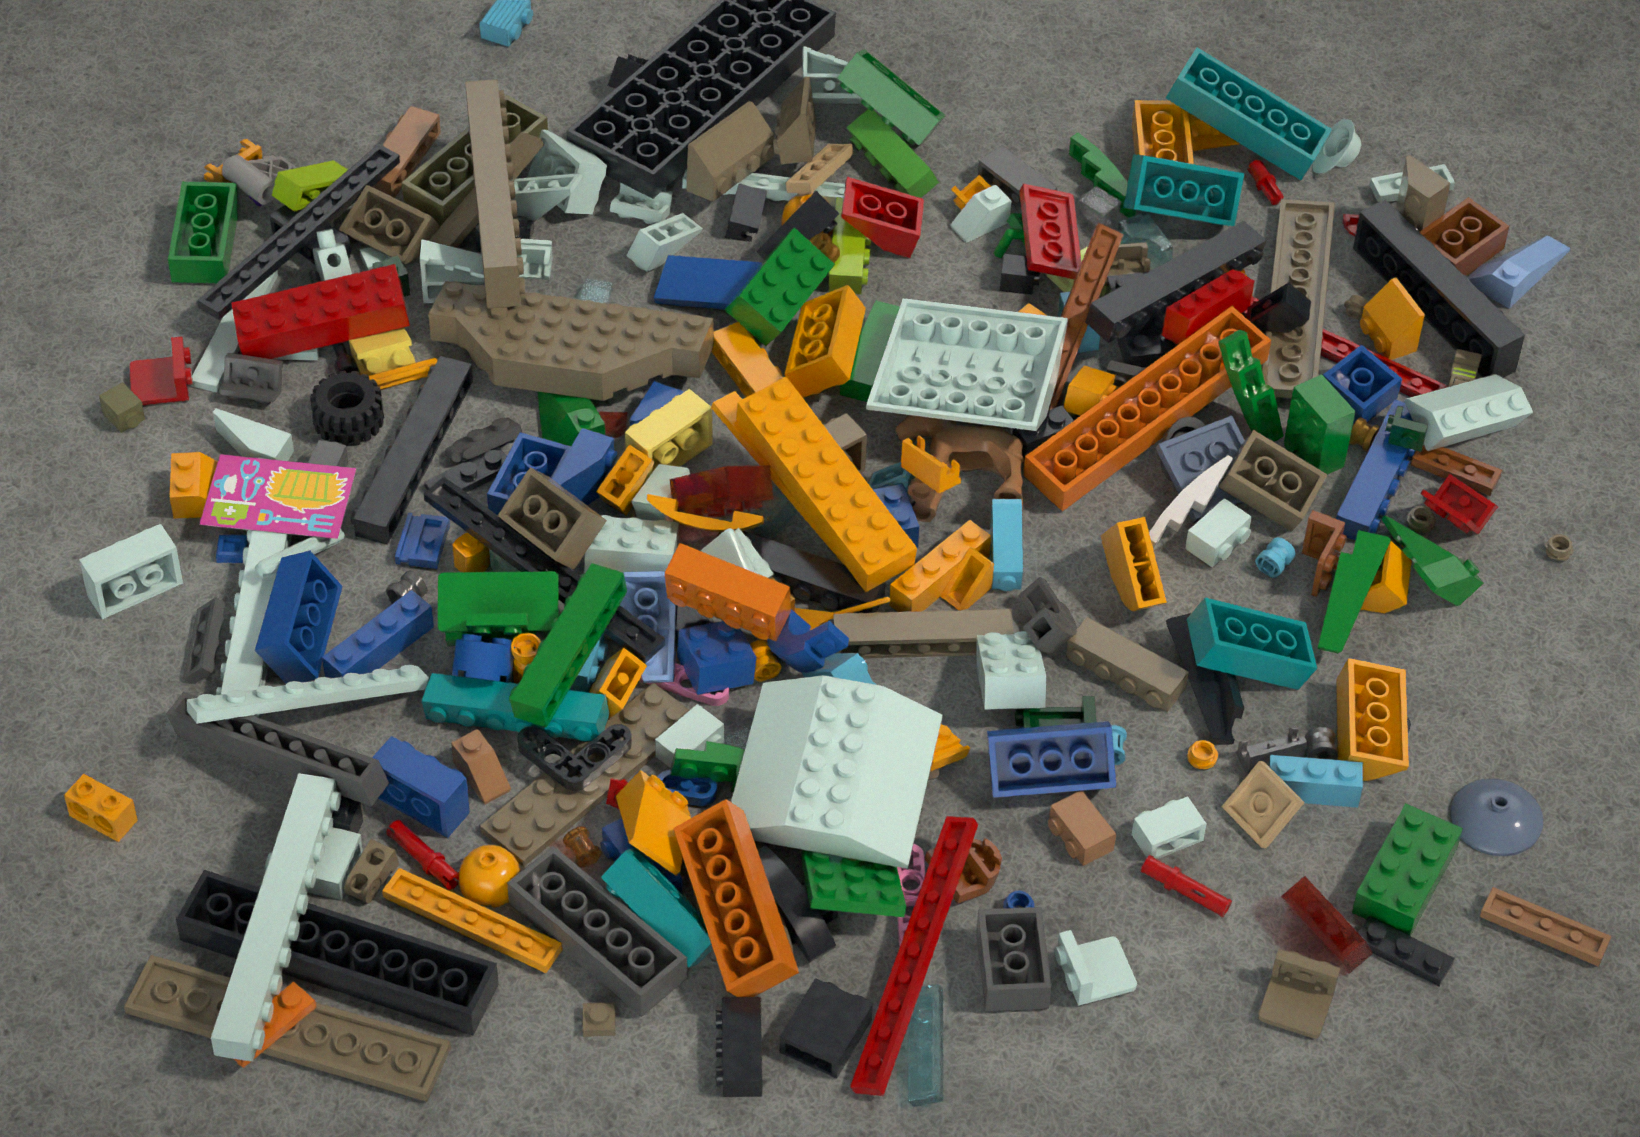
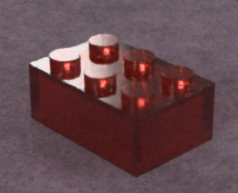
M770 465L723 466L669 479L671 498L679 502L677 512L703 516L704 513L707 514L708 518L725 516V511L726 514H732L734 511L744 512L743 507L746 510L762 508L763 502L774 500Z

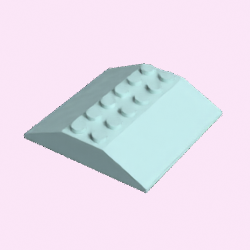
M903 298L866 404V410L1037 431L1047 416L1053 396L1068 318Z
M823 675L765 682L762 685L731 802L744 810L754 841L908 869L941 726L942 714L884 686Z

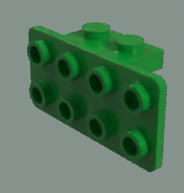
M444 572L438 576V629L442 633L473 632V635L488 636L491 635V632H503L504 635L516 636L522 634V632H550L554 619L559 618L558 574L556 572Z

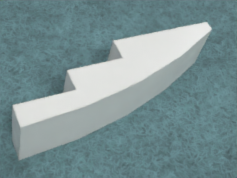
M1228 455L1205 470L1184 488L1164 510L1149 532L1153 550L1167 527L1177 532L1179 531L1191 509L1201 514L1203 513L1233 460L1232 457Z

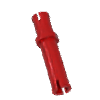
M395 820L389 825L394 832L387 829V836L392 838L420 863L422 870L427 875H433L447 890H452L459 884L454 877L459 880L460 873L445 861L443 854L433 851L404 825L401 820Z
M1152 855L1147 857L1141 868L1143 874H1147L1164 884L1165 889L1169 891L1173 889L1217 913L1220 917H1224L1232 904L1231 899L1181 873L1182 869L1175 866L1172 868ZM1195 890L1205 895V897L1196 893Z

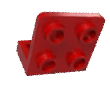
M183 336L171 337L172 357L135 360L130 363L131 391L142 401V405L189 400L188 385H193L192 370L187 368V364H192L190 347L184 348Z
M1451 474L1448 475L1434 496L1424 489L1420 493L1426 499L1423 504L1442 518H1445L1448 514L1446 519L1466 534L1470 530L1479 534L1498 508L1495 503Z

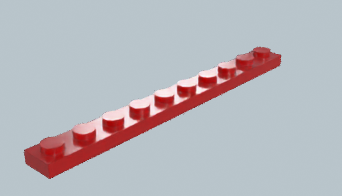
M946 816L850 1085L856 1094L884 1096L979 825L974 817Z

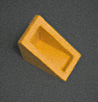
M970 547L940 597L958 610L968 609L992 589L994 563Z

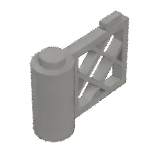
M234 155L224 161L222 174L231 183H236L238 188L261 205H266L274 199L271 195L278 172L297 167L282 156L275 157L271 155L247 161L240 155Z

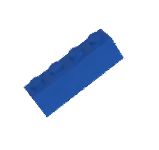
M409 591L322 657L325 677L331 679L344 677L348 673L366 674L380 669L434 627L432 606L414 591Z

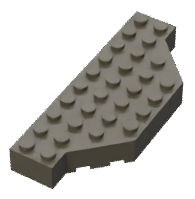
M445 281L428 313L431 340L458 344L462 350L466 349L470 353L471 360L480 370L484 369L489 374V380L494 385L602 401L612 398L613 392L625 388L627 391L644 386L648 384V379L658 375L662 378L670 375L700 378L714 346L713 318L528 292L520 294L521 306L487 309L484 285H470L455 281Z

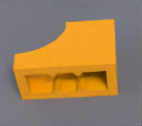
M629 445L596 492L605 503L626 516L633 507V498L642 488L645 478L655 462Z

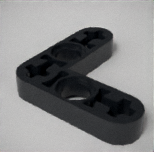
M611 725L576 755H573L543 730L534 726L521 729L517 736L519 752L565 789L576 792L586 788L631 749L632 734L631 730L625 725ZM593 753H600L605 757L600 762H592L588 759ZM557 754L561 757V760L557 763H548L545 761V758L548 755ZM569 772L574 776L569 778Z

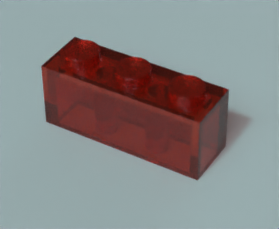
M1306 876L1281 895L1289 910L1348 974L1373 954L1364 938Z

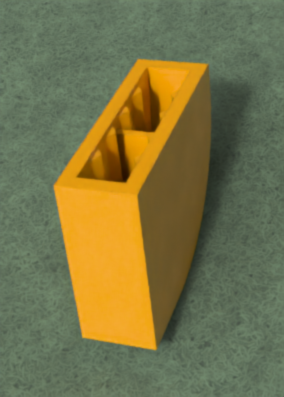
M1145 517L1116 523L1101 535V540L1112 580L1122 602L1131 611L1167 603Z

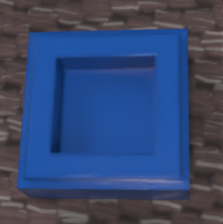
M219 535L216 562L243 563V551L245 547H248L249 543L247 535Z

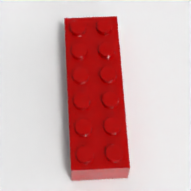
M395 264L231 303L237 340L242 355L274 359L410 326L402 285Z

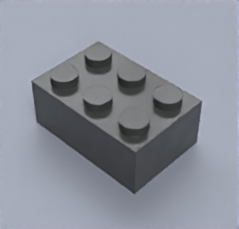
M1042 907L978 910L976 934L985 1011L1049 1009L1052 986Z

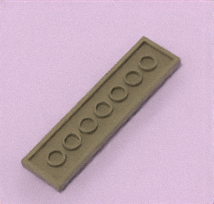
M652 683L624 706L621 711L607 720L604 730L615 724L625 725L631 730L632 746L624 756L581 791L574 792L565 789L544 772L480 825V832L497 846L503 847L512 853L517 862L523 867L526 866L607 798L611 778L620 781L622 779L628 780L656 757L655 739L690 710L655 683ZM582 741L570 752L576 755L591 741ZM593 753L588 757L592 762H600L605 758L600 753ZM569 772V778L573 777L574 775Z

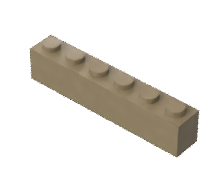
M1011 609L833 614V624L849 637L848 647L837 653H858L862 658L976 655L977 635H985L990 632H996L1001 635L1014 634Z

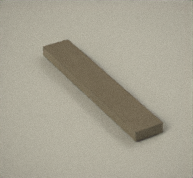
M521 132L510 144L513 167L512 181L517 178L544 146L541 138ZM475 187L429 241L455 248L463 242L478 224Z

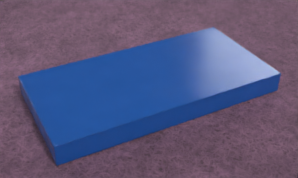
M668 255L654 295V301L656 304L725 309L762 262Z

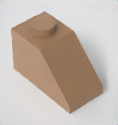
M478 729L451 742L453 764L467 778V782L484 804L511 791L509 782L494 749Z

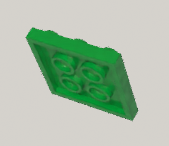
M803 850L801 863L810 908L895 917L905 916L906 902L897 867Z

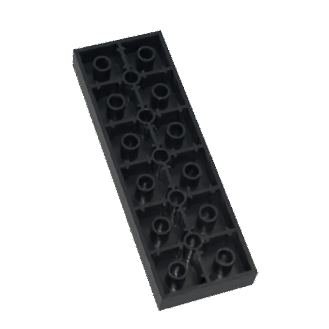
M719 0L567 130V141L595 154L607 165L606 176L654 199L687 169L688 144L748 101L754 103L755 106L759 105L802 66L803 46L818 52L835 36L836 12L811 0Z

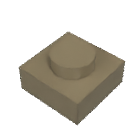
M615 1002L583 1003V1037L615 1036Z

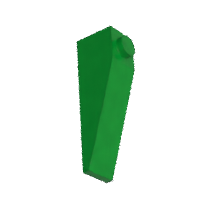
M537 391L542 439L572 446L582 428L605 435V423L594 404L588 398Z
M1386 515L1381 519L1393 538L1401 546L1405 547L1402 551L1415 563L1413 565L1414 569L1433 593L1459 606L1484 584L1477 575L1480 570L1471 560L1467 559L1464 561Z

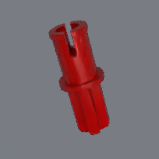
M1261 160L1251 162L1247 170L1255 180L1256 188L1259 191H1263L1272 205H1278L1281 199H1284V196L1275 184V176L1267 171Z

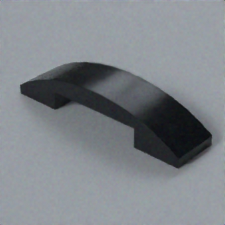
M764 846L759 849L758 853L778 912L793 931L792 939L809 963L836 948V943L818 909L810 908L808 894L797 878L768 847Z

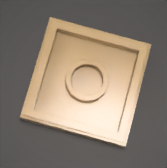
M1258 761L1221 807L1261 848H1267L1305 802L1264 761Z

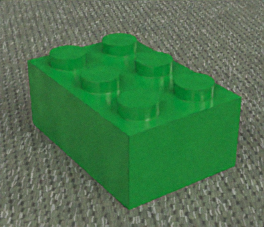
M1322 374L1294 386L1284 446L1289 452L1328 475L1345 466L1355 410Z

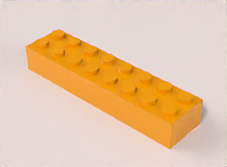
M786 376L737 402L736 421L865 592L877 587L915 564L917 552L915 544Z

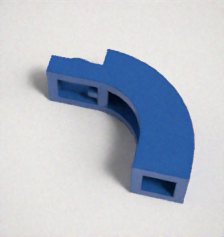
M791 609L777 641L767 639V643L771 651L792 669L802 673L816 671L824 667L825 658L848 647L849 637L833 623L828 621L810 630L811 626Z

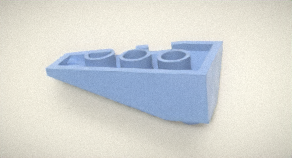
M1547 235L1480 265L1467 278L1479 291L1510 309L1570 251V248Z
M665 571L623 572L628 591L620 606L665 638V646L645 663L647 667L642 674L643 682H674L678 630H676L678 606L667 598Z

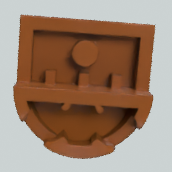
M986 838L983 841L973 839L953 896L957 904L986 894L994 886L1000 872L1002 857L998 848ZM935 848L926 851L924 860L928 865Z

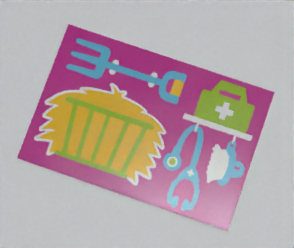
M220 454L199 525L338 539L356 468Z

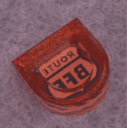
M599 411V415L605 423V435L612 438L623 436L627 430L628 412Z

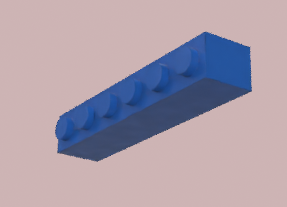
M1394 399L1337 513L1336 519L1345 522L1343 535H1346L1349 539L1356 541L1358 530L1377 534L1381 520L1378 518L1380 515H1386L1391 502L1388 498L1390 495L1394 497L1399 488L1400 480L1397 479L1399 476H1405L1410 463L1407 459L1408 457H1413L1416 450L1388 444L1390 432L1385 431L1389 415H1395L1398 406L1404 407L1401 418L1413 421L1405 402Z

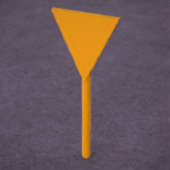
M884 597L837 612L795 608V613L811 626L810 630L833 619V614L855 613L888 603L890 598Z

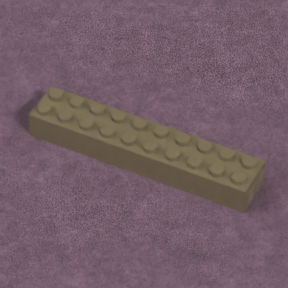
M498 79L466 81L468 124L487 309L521 306L520 294H525L524 277L519 278V275L524 274L523 257H517L522 254L521 239L515 238L520 235L518 219H513L517 218L518 215L516 200H511L515 199L514 181H512L513 167L506 108L500 107L505 106L504 90H499Z

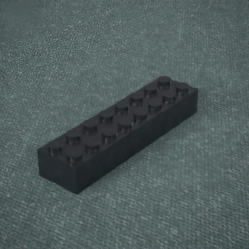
M1386 199L1360 211L1353 249L1387 283L1391 279L1397 278L1425 314L1424 320L1456 351L1460 349L1482 354L1478 373L1483 378L1495 374L1504 378L1516 372L1525 337L1521 329L1515 326L1500 309L1487 299L1483 292L1479 291L1469 281L1467 276L1463 275L1448 258L1444 257L1434 247L1433 243L1428 241Z

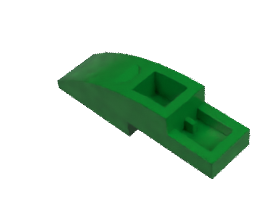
M706 741L704 751L676 748L671 763V775L681 776L686 779L710 778L715 782L728 781L731 782V792H734L745 749Z

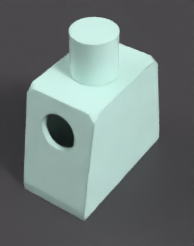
M333 229L316 232L320 248L313 249V255L321 281L352 274L345 246L341 243L336 244ZM330 254L335 255V260L332 264H328L327 261Z

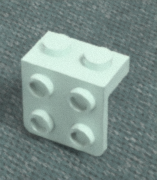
M1071 930L1059 933L1058 946L1054 947L1055 958L1058 965H1061L1063 968L1067 987L1070 992H1073L1078 1006L1129 993L1136 989L1137 981L1116 937L1111 936L1077 945Z

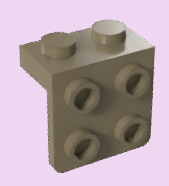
M1278 949L1272 976L1259 1010V1020L1304 1036L1318 1038L1336 989L1341 968L1332 966L1325 961H1317L1301 956L1294 951Z

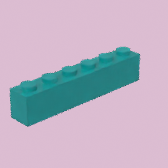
M436 673L431 674L421 701L426 719L437 723L447 722L468 727L478 726L493 730L520 732L525 727L534 726L540 728L553 738L563 737L580 741H592L605 729L610 714L606 695L569 690L546 728L514 717L511 704L509 703V696L513 687L518 686V684Z

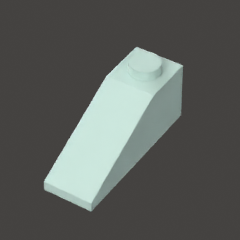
M582 174L515 179V199L511 200H516L517 215L525 216L527 220L534 221L539 219L572 194L582 180Z
M684 213L639 230L627 257L634 261L638 268L646 272L661 266L666 261L668 255H674L697 236L703 228Z
M217 408L213 411L217 432L242 457L288 461L293 454L292 434Z

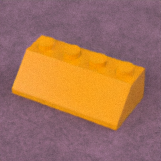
M1348 658L1336 679L1338 760L1363 762V781H1371L1406 771L1409 767L1406 670Z

